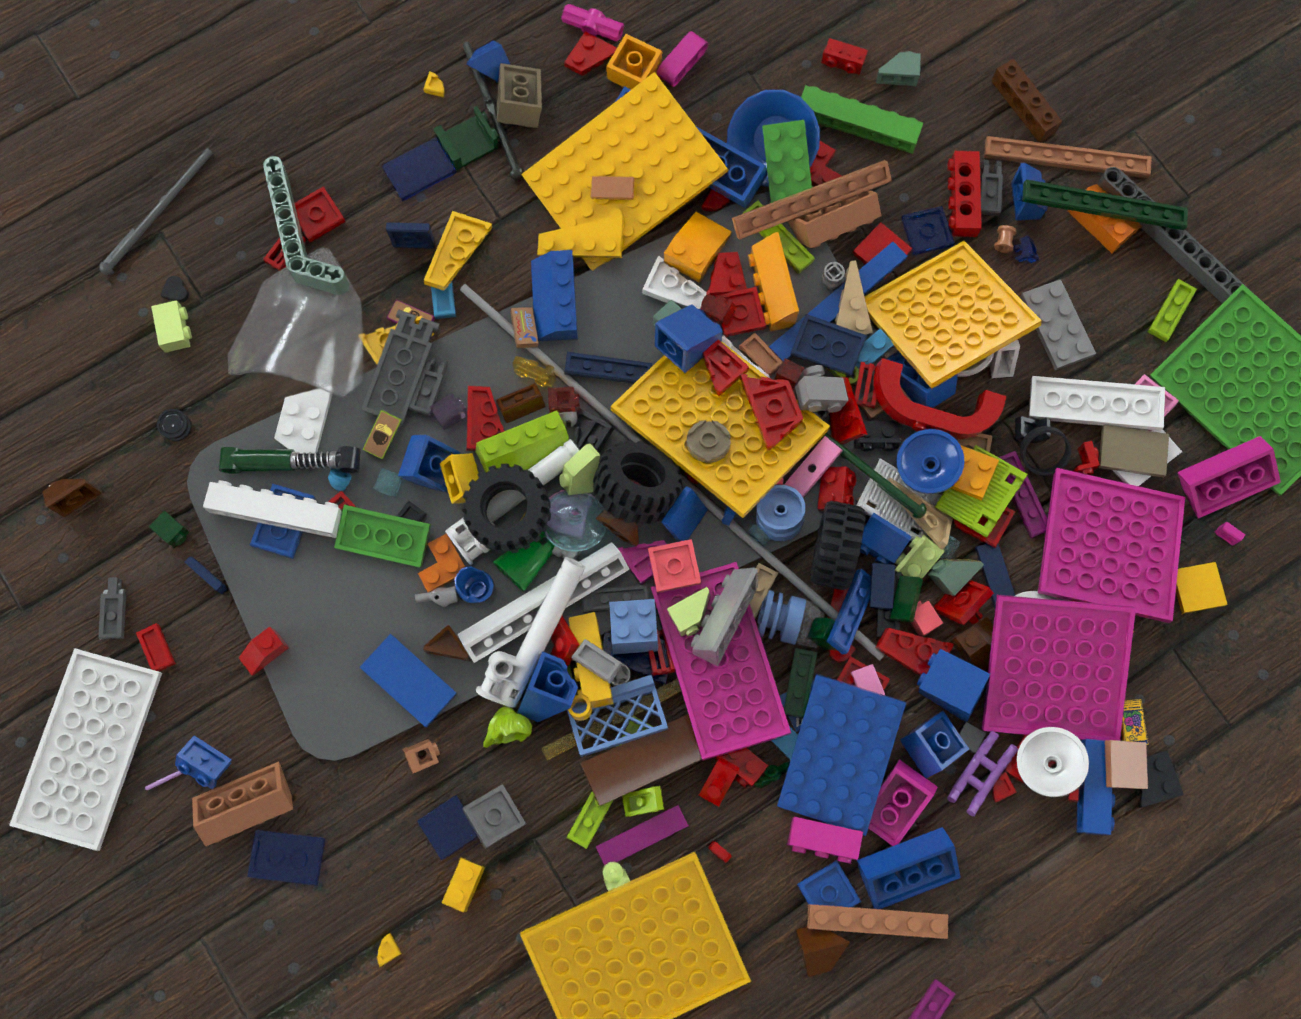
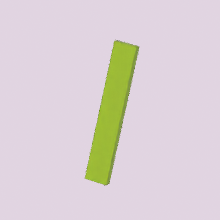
M633 716V718H635V719H637V720L643 722V721L640 720L639 718ZM630 721L625 732L629 734L637 733L640 725ZM591 792L567 838L587 849L613 800L598 806L594 794Z

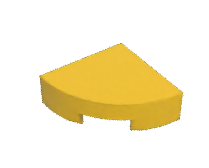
M429 71L424 86V93L444 97L445 89L442 81L435 73Z
M391 933L382 939L378 949L377 960L380 967L402 954Z

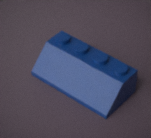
M572 250L550 251L531 261L533 310L538 341L578 339Z
M943 827L857 860L861 878L874 909L885 908L961 878L955 846Z

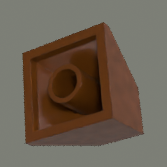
M61 479L60 481L52 482L43 491L45 505L62 517H66L102 494L99 489L85 479Z
M986 616L954 638L951 643L954 644V647L964 661L985 672L988 671L993 624Z

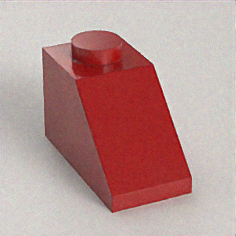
M269 626L250 641L239 656V659L253 676L289 649V647L278 632Z

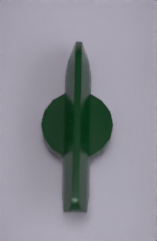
M790 762L783 763L779 767L775 765L768 766L765 770V776L763 778L759 777L754 786L762 788L771 782L779 780L788 771Z

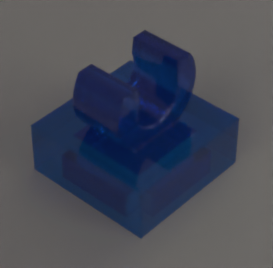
M1029 236L1020 238L1021 244L1015 245L1013 250L1015 252L1022 250V254L1015 257L1018 262H1023L1026 259L1030 263L1039 261L1034 241Z

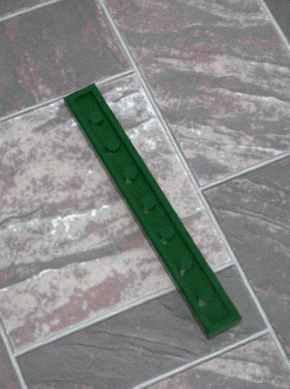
M1027 179L1023 183L1022 202L1179 230L1187 228L1188 208Z

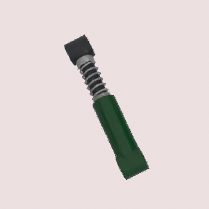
M352 446L339 447L337 452H315L314 454L312 452H309V454L303 452V454H300V452H295L293 449L242 450L235 447H223L220 450L219 471L227 474H239L241 471H294L299 467L301 469L304 467L306 469L310 467L312 469L315 467L326 469L329 467L330 469L337 468V471L342 473H358L360 470L361 449Z

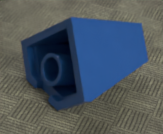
M545 652L541 653L517 713L539 722L570 709L578 686L575 680L571 679L567 671L568 667L563 659Z

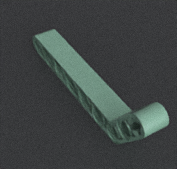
M268 157L263 163L286 266L293 280L296 283L337 295L346 293L350 285L342 268L307 257L288 174L279 157Z

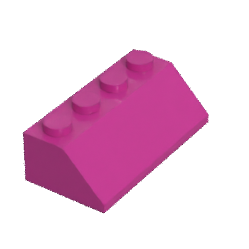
M1261 436L1178 472L1182 489L1198 518L1281 483L1274 449Z

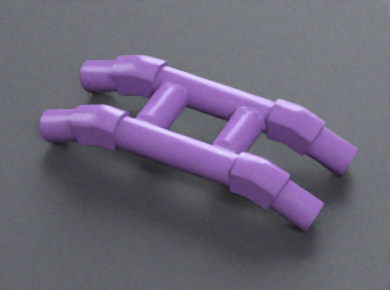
M991 731L982 742L947 797L950 802L955 803L967 783L979 790L967 810L970 816L976 815L986 796L1019 750L1015 745L1011 744L1000 757L997 764L985 757L999 737L994 731ZM979 764L991 771L984 783L973 776Z

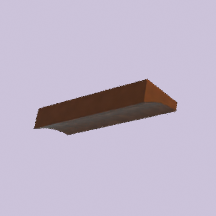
M689 714L668 723V730L621 744L580 763L598 806L702 759Z

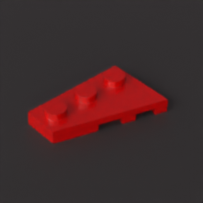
M843 377L849 401L840 411L830 413L831 435L842 445L868 435L849 379Z
M468 386L466 451H476L477 442L504 432L490 387Z
M886 628L875 648L921 676L923 672L927 674L931 666L927 664L933 653L938 654L940 649L950 653L954 644Z

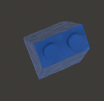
M691 304L655 323V347L686 373L703 358V352L717 340L722 342L723 331L720 325L712 322L703 310L697 309Z
M940 649L938 654H932L927 664L931 666L927 674L923 672L918 680L917 685L920 686L919 693L961 720L968 722L987 685L990 674Z

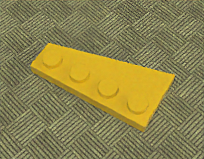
M452 211L424 278V284L444 291L490 232L492 224Z
M622 214L541 233L538 238L537 255L540 257L550 251L572 250L573 257L622 258L624 216Z

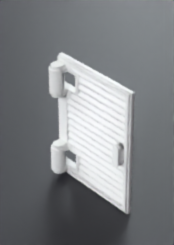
M881 458L874 469L885 479L892 478L933 506L937 504L942 496L939 493L923 494L914 491L903 482L898 469ZM870 478L856 506H861L865 510L866 515L871 517L873 513H876L912 536L910 541H913L916 536L919 538L924 534L927 536L926 532L902 505L878 487L877 483ZM867 501L876 505L875 509L867 505ZM912 527L919 531L918 535L911 531Z

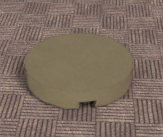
M700 421L694 424L688 431L686 439L687 449L692 457L698 461L706 463L717 462L729 452L731 444L730 433L724 425L717 421Z

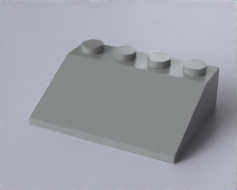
M758 569L733 570L731 575H726L722 583L724 589L721 595L717 594L711 606L714 609L710 615L706 614L701 624L704 627L701 634H696L691 643L693 655L716 666L719 665L758 588Z

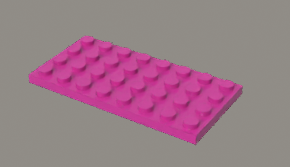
M737 562L700 572L701 584L660 593H657L656 586L651 587L703 761L791 734L750 604L718 666L693 655L691 643L696 634H701L704 627L700 626L699 631L691 636L684 635L681 637L668 614L667 608L707 587L710 598L704 617L706 614L710 615L714 609L711 605L717 594L721 595L724 589L722 583L726 575H731L733 570L739 569Z

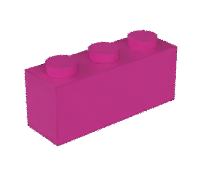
M793 817L787 845L793 846L792 851L806 854L807 849L815 851V856L828 859L829 855L838 856L837 861L851 864L852 860H858L863 832Z

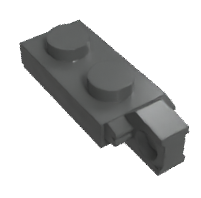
M118 577L108 578V589H104L100 597L99 639L101 640L124 639L126 595L125 589H122V579Z

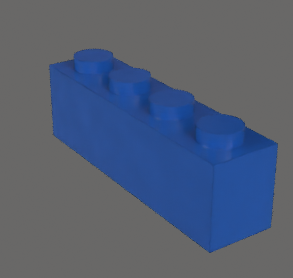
M1083 739L1080 741L1087 751L1089 768L1084 782L1079 787L1077 833L1111 835L1115 825L1114 817H1111L1112 808L1115 805V795L1112 794V787H1106L1105 741Z

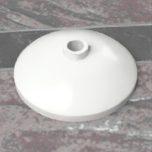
M1045 727L1032 732L1023 740L1017 754V767L1022 780L1030 789L1044 796L1061 797L1074 792L1084 782L1088 773L1089 759L1083 743L1074 734L1062 728ZM1050 761H1055L1057 763V767L1050 768L1048 766V763Z

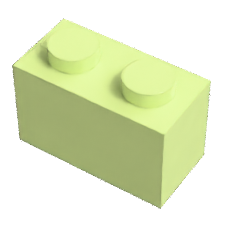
M177 300L151 306L158 345L166 353L190 347L189 339H192V334L189 326H186L185 320L188 319L186 308L182 307Z

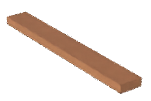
M987 136L985 141L984 158L1100 173H1104L1109 167H1116L1126 176L1149 178L1151 173V156Z
M883 160L733 217L732 221L737 238H745L891 182L888 161Z

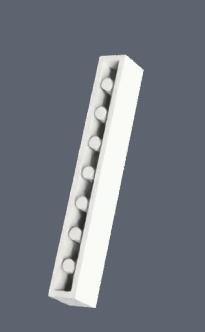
M612 542L579 561L585 566V570L582 576H580V580L566 607L630 570L621 552ZM556 576L457 634L474 663L530 629Z

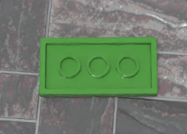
M805 120L763 125L771 203L812 188Z
M344 505L334 548L422 567L432 524Z

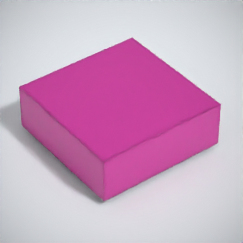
M1228 522L1219 526L1215 531L1216 535L1231 545L1242 541L1245 536L1244 533Z

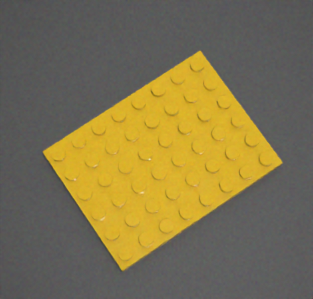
M654 72L521 175L561 229L623 214L622 251H624L729 170ZM592 176L634 177L633 200L592 199ZM583 258L591 270H595L613 259Z
M724 344L749 366V371L746 373L748 377L756 379L767 377ZM664 355L611 405L612 412L656 446L667 457L671 458L678 466L742 518L758 504L830 428V425L813 412L801 410L803 422L775 447L767 451L741 380L736 381L723 394L718 396L703 358L684 373ZM704 420L706 422H712L713 420L726 427L730 433L731 444L729 452L724 458L717 462L706 463L692 457L687 449L686 439L688 431L694 424Z
M695 852L520 932V936L557 1019H673L751 982Z

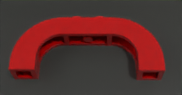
M882 358L876 365L873 386L877 401L891 418L901 424L912 427L915 431L937 429L950 434L957 440L969 439L981 434L993 425L1003 411L1006 396L985 390L978 396L973 415L967 417L957 416L915 403L904 395L900 386L903 364Z

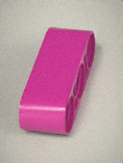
M690 31L661 63L656 75L672 87L676 86L705 53L708 42L693 31Z

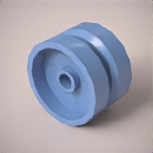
M775 485L757 504L756 524L759 531L765 537L774 541H786L800 533L805 517V502L802 495L790 486Z

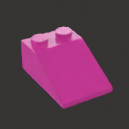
M899 759L881 785L868 828L892 846L898 845L932 799L938 787Z

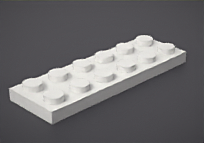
M1032 376L1029 405V418L1031 419L1049 418L1050 421L1111 425L1162 431L1164 428L1165 387Z

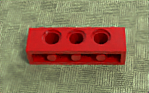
M954 151L952 158L948 159L947 166L948 171H951V178L948 180V190H951L948 209H952V216L949 217V229H952V236L977 237L982 228L980 151ZM960 173L966 174L967 177L960 175ZM960 192H965L968 196H964ZM960 211H965L968 215H963Z

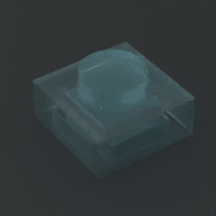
M381 468L374 490L396 497L403 478L399 477L398 473Z

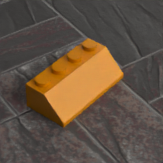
M776 232L754 244L751 248V254H748L749 265L754 267L755 271L753 274L754 285L759 287L760 293L758 295L761 306H764L765 312L763 315L770 332L791 328L796 324L799 313L779 232Z

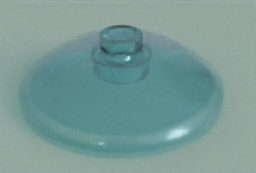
M563 491L549 499L551 503V519L547 521L548 528L544 534L552 544L567 551H583L595 546L603 538L607 528L598 522L596 518L605 509L596 497L589 493L569 495L566 491ZM575 511V512H578L579 514H578V515H573L572 512Z

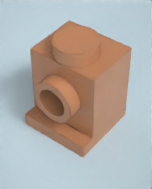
M429 739L402 749L412 773L439 763L437 756L440 755L435 742L431 743ZM425 750V756L422 758L418 757V752Z

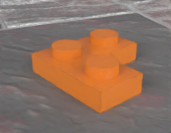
M447 533L427 543L437 561L436 564L418 573L427 592L441 588L454 581L457 573L465 567Z

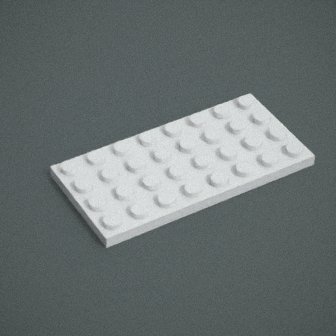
M74 648L9 826L100 851L162 675L161 672Z

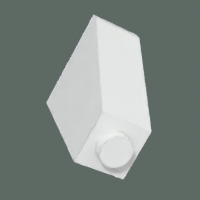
M1018 339L995 352L993 359L989 363L992 378L1013 377L1020 349Z

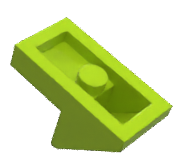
M660 786L629 792L622 796L626 817L664 810Z

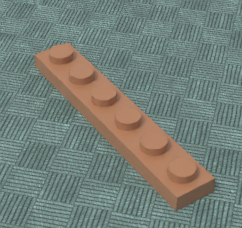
M808 904L807 928L948 939V915Z

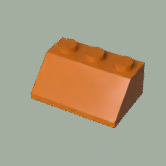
M1098 184L1086 189L1106 193ZM1068 210L1112 254L1142 227L1140 223Z

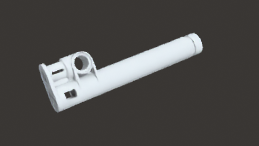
M569 439L563 446L558 447L528 470L535 477H538L544 486L562 472L563 465L579 449ZM506 490L498 493L488 504V520L496 527L493 522L526 498L516 490ZM463 518L445 530L470 566L473 564L472 560L480 554L490 551L470 533Z
M565 557L561 565L562 567L559 569L517 655L513 656L497 651L489 657V666L485 672L486 677L482 685L476 688V692L480 696L508 707L515 708L536 668L540 655L544 652L580 580V576H582L585 570L583 564ZM505 662V664L502 667H496L497 664Z

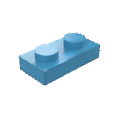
M881 328L865 341L856 364L858 369L861 362L874 364L894 347L890 338Z

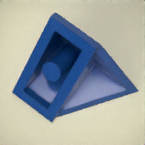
M491 41L475 50L467 62L468 66L494 79L496 83L499 82L500 63L511 64L502 45L495 41Z

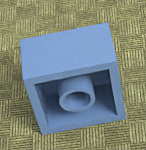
M655 599L609 602L613 654L648 652L649 650H653V652L658 651Z

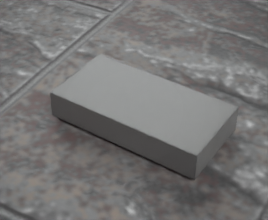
M584 639L572 656L574 661L609 684L623 666L620 661Z

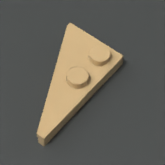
M889 478L888 481L917 504L921 505L924 503L926 505L927 512L922 518H914L912 512L903 505L902 507L934 543L943 550L948 545L953 518L938 510L935 506L900 483Z

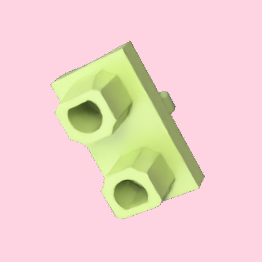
M609 862L604 866L603 876L608 891L630 882L625 869L619 863Z

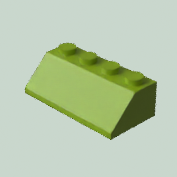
M556 410L477 442L475 452L485 473L489 472L488 467L495 465L496 468H501V464H509L510 467L519 465L523 470L533 467L558 447L563 446L569 440L562 419Z

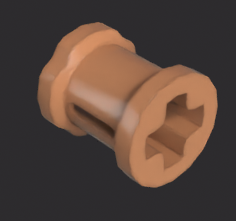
M1009 225L999 226L997 230L999 234L998 241L994 245L995 250L1003 253L1013 251L1012 241L1013 236L1016 235V228Z

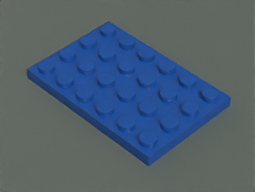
M817 674L777 806L835 826L862 831L863 835L866 836L906 702Z

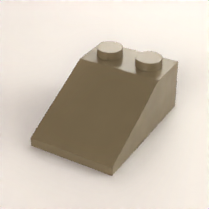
M500 63L497 122L538 128L542 110L541 69Z

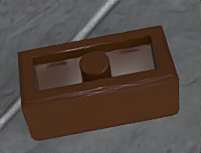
M536 383L496 399L506 423L545 407L543 397Z

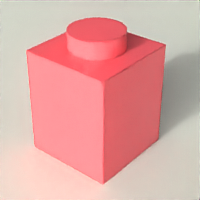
M929 600L923 604L921 601H918L914 621L910 623L918 635L923 637L940 627L943 622Z

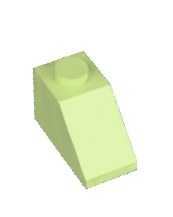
M586 444L563 465L559 481L560 485L569 495L592 493L594 490L593 478L599 465L600 454L591 444Z
M707 587L667 608L668 614L681 637L684 635L691 636L699 631L710 598Z

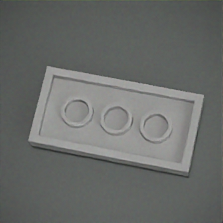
M1061 279L1021 294L1022 301L1042 320L1041 326L1036 328V331L1055 371L1095 356L1096 352Z

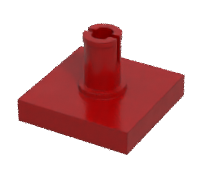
M969 580L955 596L945 594L933 608L937 614L962 625H965L968 620L971 624L979 622L978 618L982 619L983 617L979 609L994 593L990 587Z

